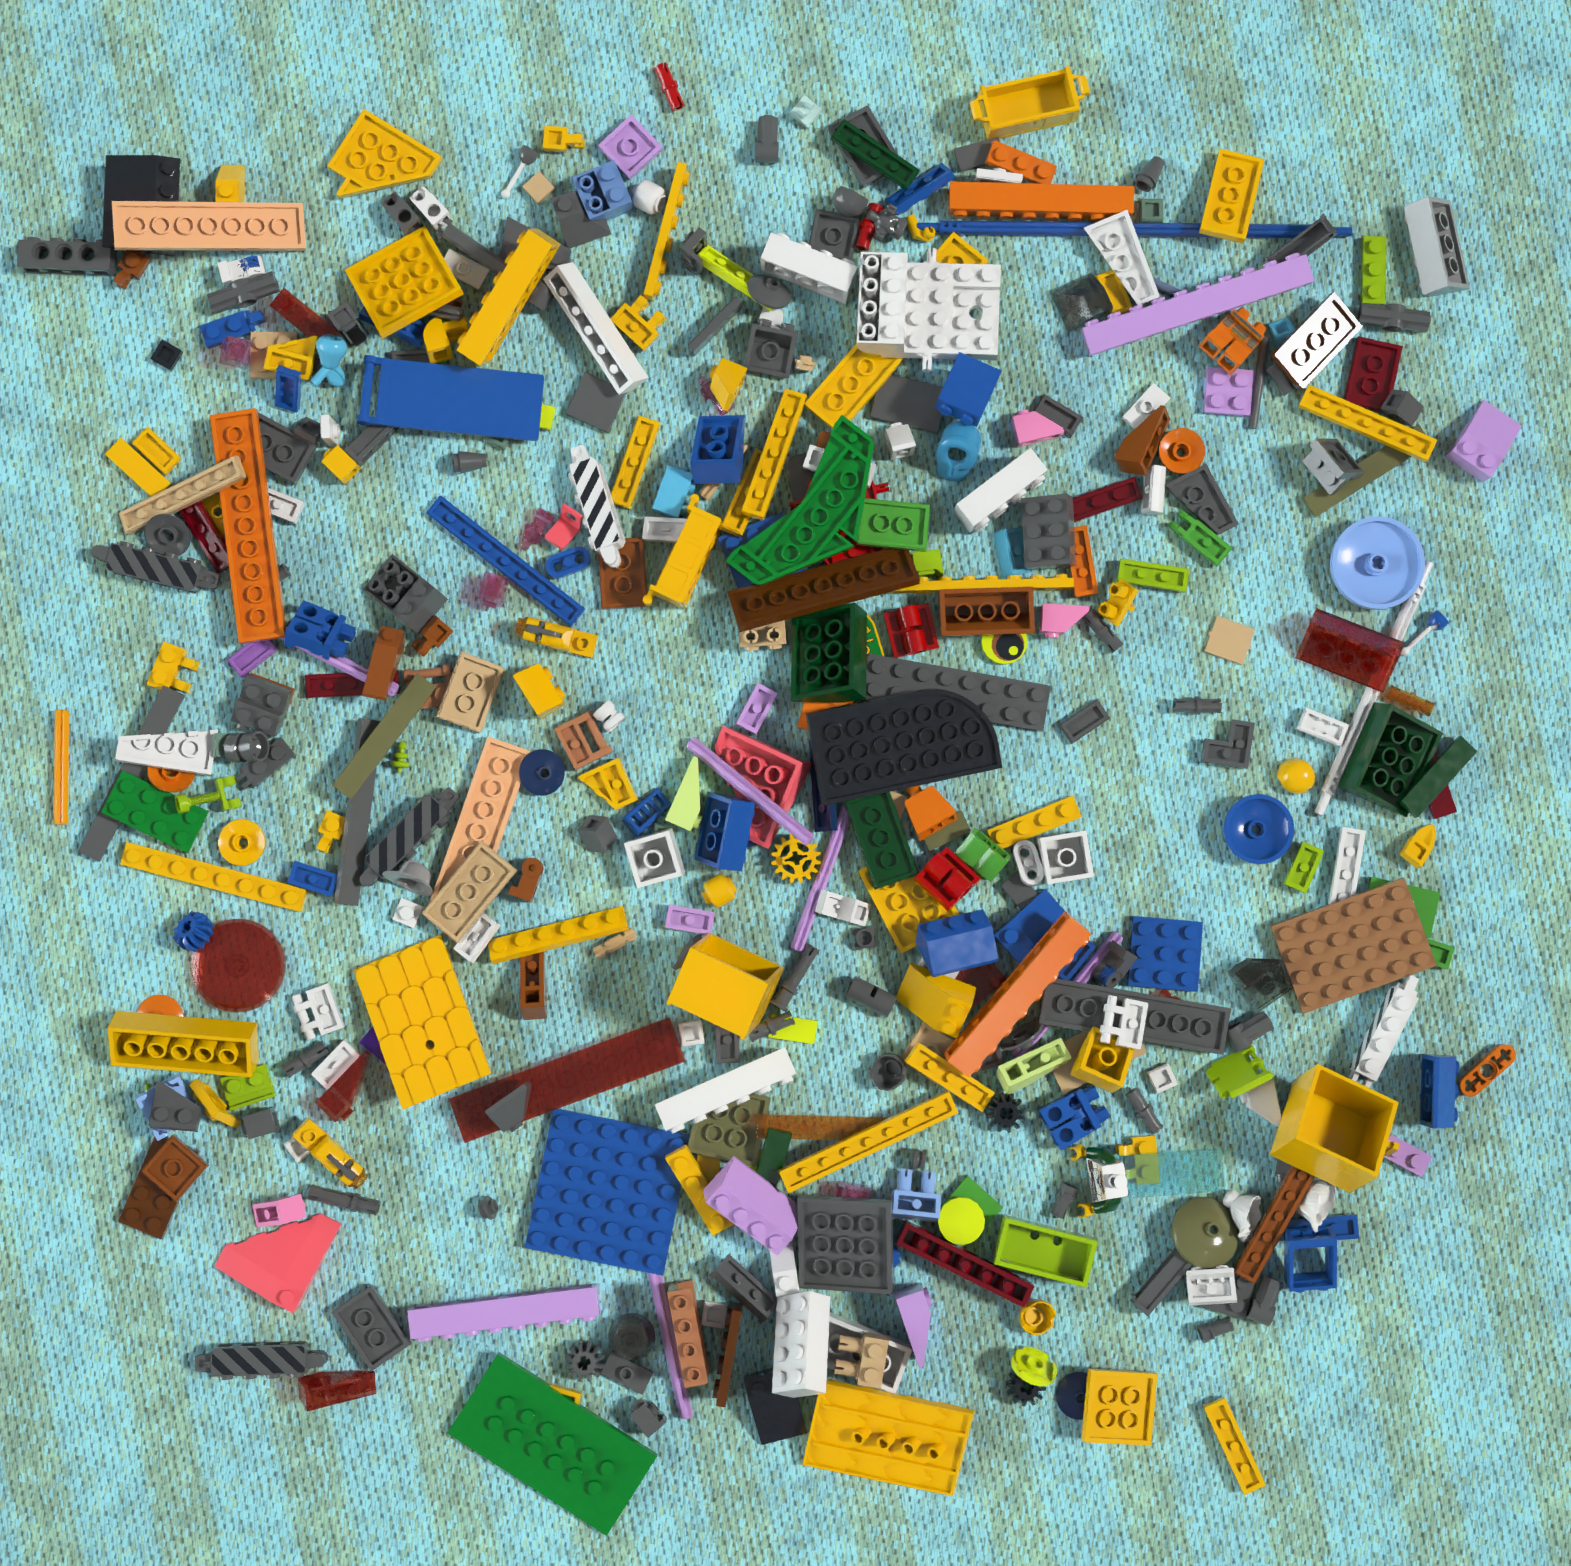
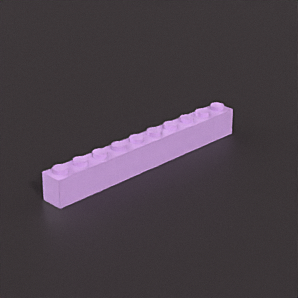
M1294 253L1286 256V261L1277 264V261L1273 260L1263 264V269L1255 271L1254 267L1241 271V276L1232 278V275L1219 278V283L1211 286L1209 282L1196 286V291L1188 293L1187 289L1174 293V298L1165 300V297H1161L1151 301V306L1143 308V305L1140 304L1129 308L1130 312L1121 315L1120 311L1107 315L1108 320L1099 322L1098 319L1085 323L1086 327L1081 329L1088 356H1093L1309 285L1314 282L1307 254L1300 256L1299 253Z

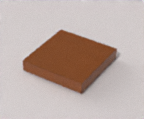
M173 1134L144 1166L141 1172L177 1202L206 1170L209 1164Z

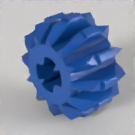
M193 911L188 915L183 914V919L177 921L178 926L173 929L175 932L173 939L179 947L193 952H197L199 948L204 949L205 943L210 942L209 937L214 934L212 931L214 924L208 919V916Z

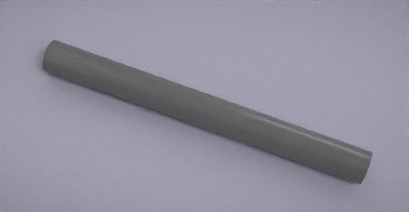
M1264 337L1259 345L1251 413L1248 428L1257 429L1270 340L1267 337Z

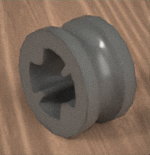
M914 1148L912 1170L920 1168L924 1171L926 1150L923 1149L919 1152Z

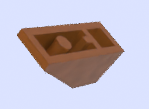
M1160 405L1123 439L1120 448L1115 452V461L1120 472L1146 476L1171 420L1165 406Z
M381 626L374 645L362 693L363 696L386 701L404 652V630Z
M544 952L520 958V1009L524 1020L547 1019Z

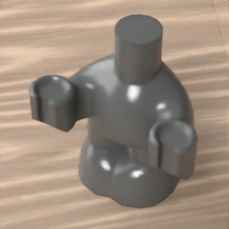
M888 204L886 209L879 213L869 210L866 218L874 222L876 230L874 237L883 240L885 234H889L896 240L901 238L907 225V219L894 215L897 209L896 206Z

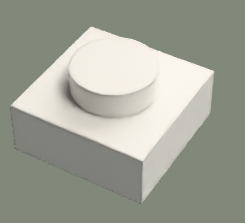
M401 898L393 920L415 928L424 906Z

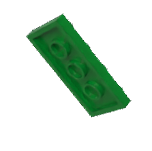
M122 770L101 813L189 853L209 811L194 805L190 807L189 812L179 814L174 794L160 790L153 784Z

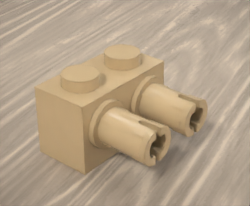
M785 620L739 632L740 647H745V651L759 650V646L768 645V649L782 648V644H786Z
M865 1331L861 1339L840 1335L838 1350L859 1353L860 1359L856 1363L836 1358L834 1374L855 1377L857 1385L881 1389L889 1344L888 1335Z

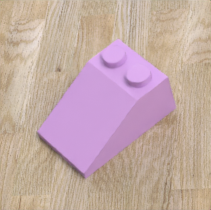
M1483 400L1445 457L1481 482H1484L1492 477L1506 456L1522 425Z
M918 1283L894 1292L918 1366L922 1368L924 1367L931 1315L929 1306L933 1304L927 1287L922 1289L921 1284Z

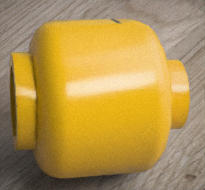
M718 874L704 882L703 887L705 891L701 894L708 905L712 903L714 907L720 908L735 899L737 889L729 875L725 877L723 874Z

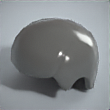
M844 186L837 188L832 197L834 207L840 214L847 217H856L862 214L869 202L864 196Z
M893 1053L879 1056L875 1059L869 1072L872 1083L878 1089L885 1091L899 1087L907 1075L905 1061Z

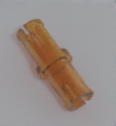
M1390 685L1385 699L1399 703L1407 710L1411 708L1428 717L1435 706L1434 702L1416 696L1415 692L1411 691L1409 693L1393 685Z

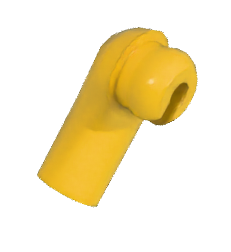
M915 214L905 218L907 219L909 232L914 239L923 242H929L933 239L936 233L933 227L930 226V230L929 227H925L922 231L917 228L918 221Z

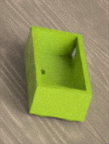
M1003 1214L992 1262L995 1265L1087 1288L1098 1241L1094 1237ZM1033 1230L1038 1231L1037 1238L1030 1237V1233ZM1054 1237H1061V1242L1059 1244H1054Z

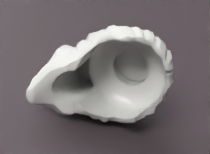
M1321 1179L1312 1182L1296 1209L1298 1214L1305 1217L1311 1223L1314 1232H1318V1226L1326 1219L1328 1212L1335 1208L1336 1186Z

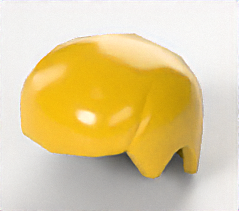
M1294 757L1286 759L1279 766L1277 778L1285 790L1297 795L1306 793L1313 787L1315 773L1308 762Z
M1031 1299L1027 1301L1024 1308L1020 1309V1326L1031 1335H1042L1053 1327L1056 1312L1048 1302L1042 1299Z

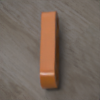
M1506 1044L1496 1045L1459 1078L1457 1082L1459 1092L1465 1096H1476L1515 1061L1516 1052L1514 1048ZM1500 1050H1508L1506 1054L1507 1060L1500 1059L1497 1064L1490 1060L1491 1057L1497 1060L1501 1056ZM1486 1063L1492 1067V1073L1488 1077H1484L1480 1071L1481 1066ZM1477 1077L1483 1080L1482 1083L1476 1080L1472 1084V1091L1464 1089L1467 1086L1465 1084L1466 1080L1472 1082Z

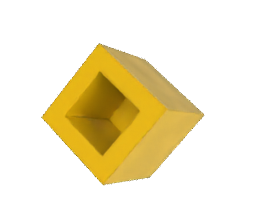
M338 445L335 448L331 447L323 455L324 459L321 461L344 484L361 469Z

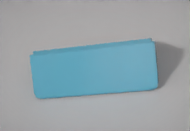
M1022 527L1002 529L995 532L994 538L1002 577L1030 573V570L1025 568Z

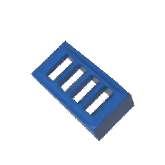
M656 788L623 817L622 823L637 838L671 807L672 803ZM654 797L663 806L661 809L652 801ZM647 804L656 812L654 815L645 807ZM640 810L649 819L648 821H645L638 813ZM633 817L642 825L640 828L633 822Z

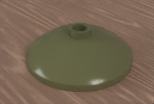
M1210 1197L1190 1199L1178 1208L1173 1217L1171 1232L1174 1245L1179 1254L1190 1264L1204 1269H1211L1224 1265L1235 1254L1239 1243V1230L1232 1219L1230 1210L1220 1201ZM1210 1226L1214 1228V1234L1210 1232Z

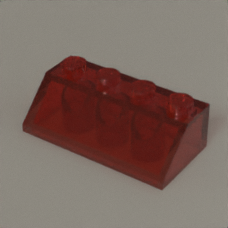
M1316 608L1295 658L1383 693L1405 642Z

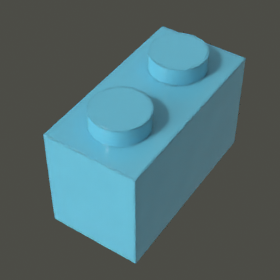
M668 465L652 507L653 512L668 518L685 517L687 514L686 507L689 505L686 501L689 494H694L697 484H694L693 474Z

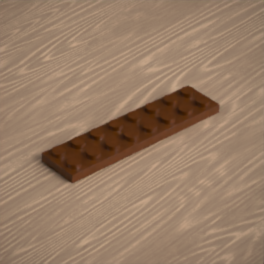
M888 548L790 574L763 586L753 584L727 592L739 632L918 585L920 584V579L909 550Z

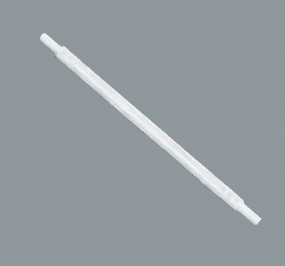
M1425 560L1424 575L1419 587L1411 597L1404 601L1346 732L1343 743L1321 789L1323 793L1314 811L1319 816H1323L1331 796H1334L1371 709L1376 702L1426 588L1425 582L1433 566V563Z

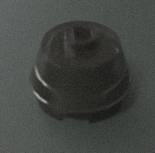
M637 1313L621 1315L612 1323L609 1329L608 1340L610 1347L622 1359L630 1361L639 1360L649 1354L654 1346V1327L643 1315Z

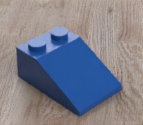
M744 415L699 416L690 461L694 484L740 483L743 469Z
M1044 889L1022 910L994 933V936L1015 961L1020 964L1065 910Z

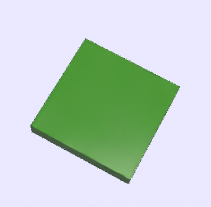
M968 1175L940 1206L941 1209L944 1203L955 1197L972 1199L983 1211L985 1218L984 1229L1003 1208Z

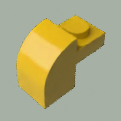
M435 317L429 321L424 329L423 338L430 363L435 364L453 359L450 343L458 341L464 331L468 332V324L465 317L460 321L450 320L442 323L440 317Z

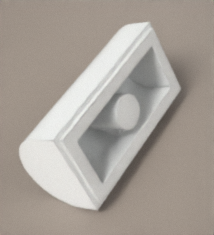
M1152 465L1149 467L1146 476L1143 475L1142 514H1163L1166 467Z

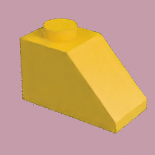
M221 165L215 184V202H245V165Z
M722 358L718 366L713 365L709 375V378H712L710 389L722 409L728 412L743 385L748 368Z

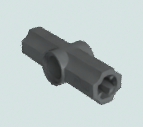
M271 271L251 279H237L231 282L229 287L207 294V299L213 313L218 314L235 307L245 308L254 305L258 299L280 292V287L274 273Z
M1361 303L1357 320L1360 324L1379 326L1385 331L1400 332L1408 330L1426 333L1431 322V315L1428 311L1406 309L1402 304L1392 303L1384 306Z

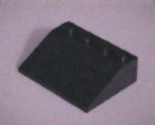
M106 155L102 247L115 249L112 201L179 202L180 158L159 155ZM176 250L127 251L173 256Z

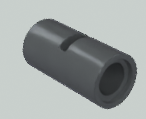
M857 976L854 977L845 997L886 1018L889 1016L897 999V996Z

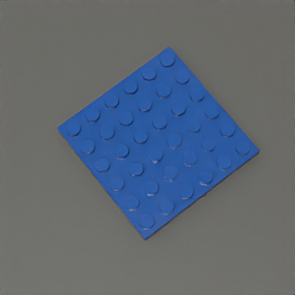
M554 1107L525 1248L663 1276L682 1186L667 1163L665 1156L685 1144L688 1147L690 1135L679 1132L672 1134L671 1131L666 1132L664 1129Z

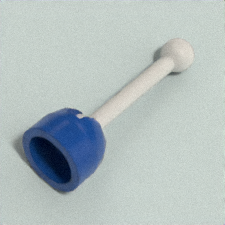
M1437 610L1434 611L1428 618V627L1407 647H1402L1400 654L1407 656L1409 650L1431 630H1442L1449 624V621L1442 613Z

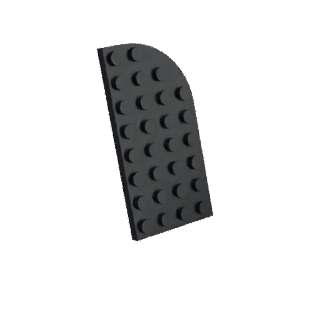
M921 689L806 713L820 800L823 806L1002 768L999 743L990 720L975 703L952 691Z

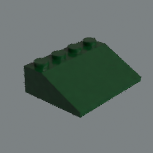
M853 602L792 618L790 701L846 703L866 699L867 612Z
M1375 702L1338 787L1361 799L1407 817L1409 812L1398 801L1428 770L1443 732L1392 704Z

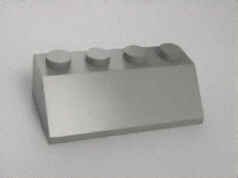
M1425 197L1404 206V221L1409 229V243L1413 248L1415 256L1414 266L1418 270L1420 279L1418 284L1423 295L1438 296L1470 289L1451 201Z

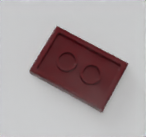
M1358 336L1355 341L1343 399L1367 410L1384 413L1380 408L1391 390H1394L1403 346Z

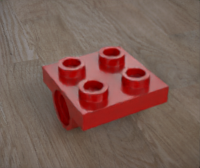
M929 603L909 605L898 608L895 611L883 613L893 658H901L939 649Z
M946 847L941 853L938 852L929 860L914 880L941 906L949 911L981 878Z

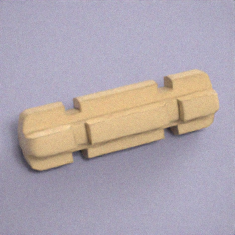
M629 928L622 935L620 933L605 941L603 945L600 944L594 947L593 952L598 959H601L607 955L606 953H612L625 946L626 942L630 943L636 940L637 935L633 928Z

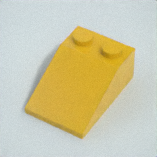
M910 962L896 994V1000L934 1030L957 1038L973 1004L976 987L945 975L932 977L929 969Z

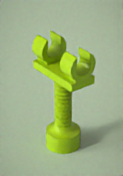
M228 776L216 779L214 781L216 792L187 797L185 793L175 795L178 813L189 812L191 806L217 800L220 802L222 812L241 808L240 798L227 801L224 788L236 784L235 777Z

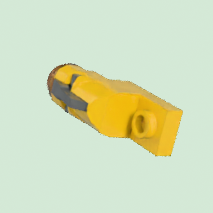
M519 617L515 628V636H519L522 640L593 659L598 635L531 617Z
M309 1117L292 1133V1136L308 1149L314 1158L346 1186L357 1189L367 1179L368 1174L365 1173V1169L344 1150L342 1145Z

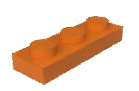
M996 140L992 142L985 164L994 168H1002L1010 173L1023 174L1022 179L1033 184H1051L1057 168L1054 164Z
M1087 525L1074 527L1077 566L1069 567L1071 578H1074V598L1097 595L1098 587Z

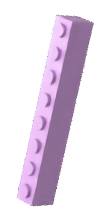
M598 1283L414 1306L410 1307L407 1313L410 1339L425 1342L432 1340L433 1336H441V1339L453 1338L457 1333L473 1336L479 1334L478 1331L488 1330V1333L501 1332L504 1327H511V1330H520L526 1328L525 1325L535 1324V1327L548 1326L549 1322L558 1321V1324L571 1323L572 1319L582 1318V1321H591L600 1315L601 1308Z

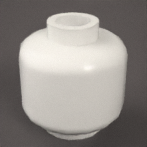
M644 180L640 184H636L632 190L633 204L636 208L650 215L661 212L664 209L667 196L664 188L650 180Z

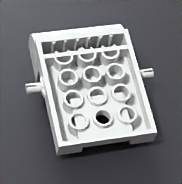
M931 248L927 249V261L923 263H908V253L861 252L857 348L866 353L881 355L882 358H922L923 372H926V363H928V372L932 371V359H956L959 352L977 360H997L1001 265L936 262V248H933L932 257ZM974 308L980 309L983 313L978 319H974L969 315V312Z

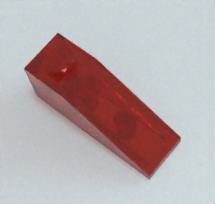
M284 287L269 305L308 337H321L326 334L343 336Z
M369 1050L364 1051L315 1102L335 1123L341 1119L345 1121L354 1112L351 1108L357 1102L372 1054Z
M335 1371L318 1372L298 1378L299 1399L308 1412L376 1394L375 1372Z

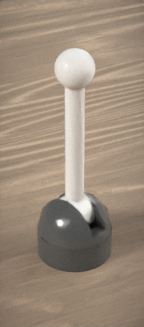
M523 145L519 151L521 163L507 188L501 192L503 198L510 197V190L524 166L534 163L539 155L526 145Z

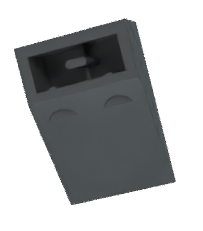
M393 554L363 589L418 635L448 600L435 587Z

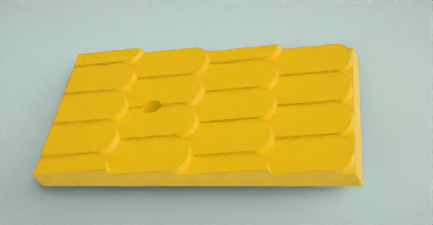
M442 934L354 969L366 1004L365 1006L378 1038L402 1110L491 1074V1069ZM432 1040L435 1045L430 1046L427 1041Z
M832 1379L826 1380V1393L818 1394L802 1465L953 1496L975 1410L940 1401L933 1402L909 1395L902 1396L867 1386L860 1387Z

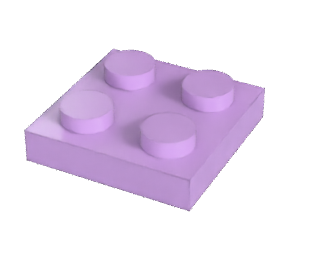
M632 114L598 145V148L610 161L615 160L618 169L629 180L635 177L663 151V147Z
M1207 367L1203 414L1249 417L1251 413L1254 370L1236 369L1232 375H1229L1223 368Z

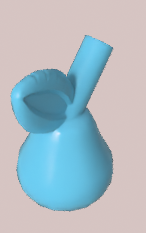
M332 334L323 335L316 342V349L322 367L310 382L315 387H318L326 377L331 385L336 387L344 386L345 374L338 365L346 354L347 344L340 336Z

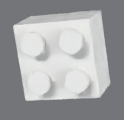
M672 828L630 839L624 843L637 888L679 877L685 873Z
M1086 831L1036 838L1039 858L1044 870V884L1094 877Z

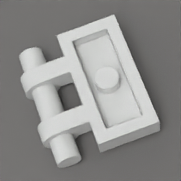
M329 983L305 991L308 1001L303 1002L301 994L292 996L294 1003L292 1007L294 1013L298 1014L301 1023L299 1027L301 1033L304 1032L307 1041L316 1038L313 1031L314 1028L318 1027L322 1036L345 1027ZM310 1007L315 1017V1021L310 1022L306 1011Z
M1108 995L1107 1004H1104L1103 1008L1105 1016L1103 1025L1100 1026V1033H1102L1100 1042L1110 1044L1111 1035L1117 1036V1046L1141 1050L1148 1003L1125 998L1123 999L1122 1007L1116 1006L1117 997ZM1114 1014L1120 1015L1118 1028L1113 1027Z

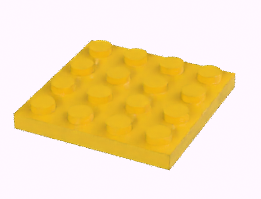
M425 226L345 269L347 276L382 339L464 294Z

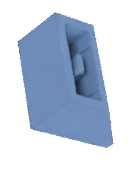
M615 160L572 177L590 221L613 219L634 210L632 200Z

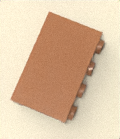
M693 1279L670 1283L667 1295L684 1387L689 1388L707 1384V1375L710 1374Z

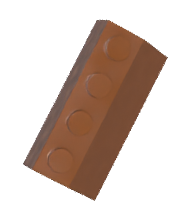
M1033 587L940 589L938 592L941 636L1035 633Z

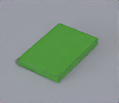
M865 498L858 544L856 543V545L926 552L930 505Z
M1370 877L1367 890L1391 881ZM1408 885L1427 938H1431L1440 892Z

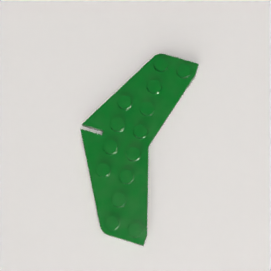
M841 415L833 426L829 441L804 500L799 506L749 542L735 549L725 561L753 584L763 586L854 548V545L838 532L841 530L858 544L874 451L873 439L845 416Z

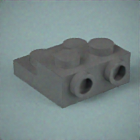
M758 318V322L753 321L744 367L750 371L789 378L799 330H794L795 326L792 324L781 323V326L771 325V320Z
M248 674L245 677L240 698L236 700L231 721L235 722L236 727L241 730H249L251 728L263 732L267 738L275 737L281 731L292 690Z

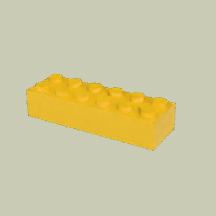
M538 228L528 229L527 232L524 230L517 240L519 246L515 252L511 251L505 260L507 266L503 272H498L493 280L494 288L491 292L488 291L481 301L483 304L479 312L476 311L469 321L471 327L468 332L464 331L457 341L460 344L457 351L480 366L492 361L561 245Z
M116 1011L108 1025L111 1066L252 1078L259 1062L256 1022Z

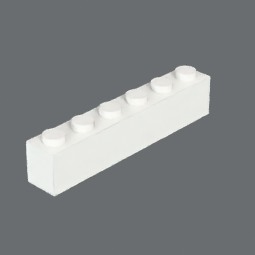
M573 262L557 265L543 278L619 395L635 390L649 378Z
M784 1047L654 1105L665 1131L671 1130L673 1134L685 1129L684 1124L693 1121L696 1124L707 1119L705 1114L712 1111L715 1114H719L728 1110L727 1105L736 1101L737 1105L750 1100L749 1095L755 1092L762 1095L771 1091V1085L779 1082L780 1086L793 1081L792 1076L796 1075V1071Z

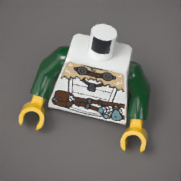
M1082 1144L1070 1147V1150L1073 1149L1077 1153V1155L1070 1157L1071 1160L1076 1161L1084 1156L1087 1157L1092 1202L1094 1203L1093 1205L1091 1203L1078 1204L1077 1208L1083 1207L1085 1210L1084 1215L1078 1217H1091L1094 1212L1101 1214L1115 1211L1121 1203V1197L1128 1196L1127 1178L1123 1162L1116 1159L1107 1148L1087 1147L1085 1149Z

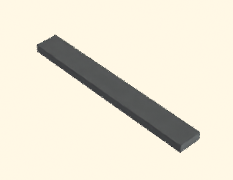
M163 685L138 735L167 733L185 695ZM131 763L122 764L78 852L99 862L102 860L121 822L101 813L122 770L143 779L148 766Z
M365 718L358 719L354 756L381 721ZM377 767L353 799L348 798L334 898V903L353 906H358L361 889L359 879L361 874H363Z

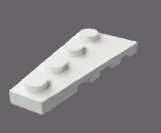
M1128 210L1084 228L1137 305H1143L1160 298Z
M218 729L201 732L189 731L187 733L119 736L115 761L211 776L214 759L212 734L218 733Z

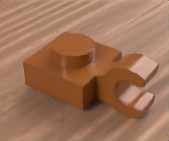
M126 251L117 265L122 271L115 276L113 281L117 283V286L125 290L133 276L140 280L151 259L140 252Z
M434 615L420 631L423 637L415 640L411 647L421 656H425L433 645L439 648L453 630Z

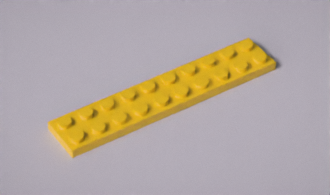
M955 232L936 251V262L988 264L989 261ZM856 343L804 405L832 429L841 415L852 421L906 358H882L878 354L860 351Z

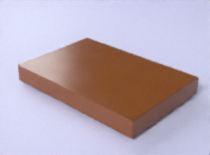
M642 537L625 538L626 542L623 548L618 549L621 565L615 569L607 565L602 555L598 553L602 610L648 607L643 602V597L647 595L644 540H642Z

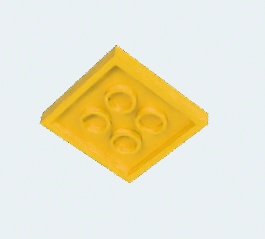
M1088 1368L1081 1440L1087 1443L1151 1446L1158 1374L1145 1371Z

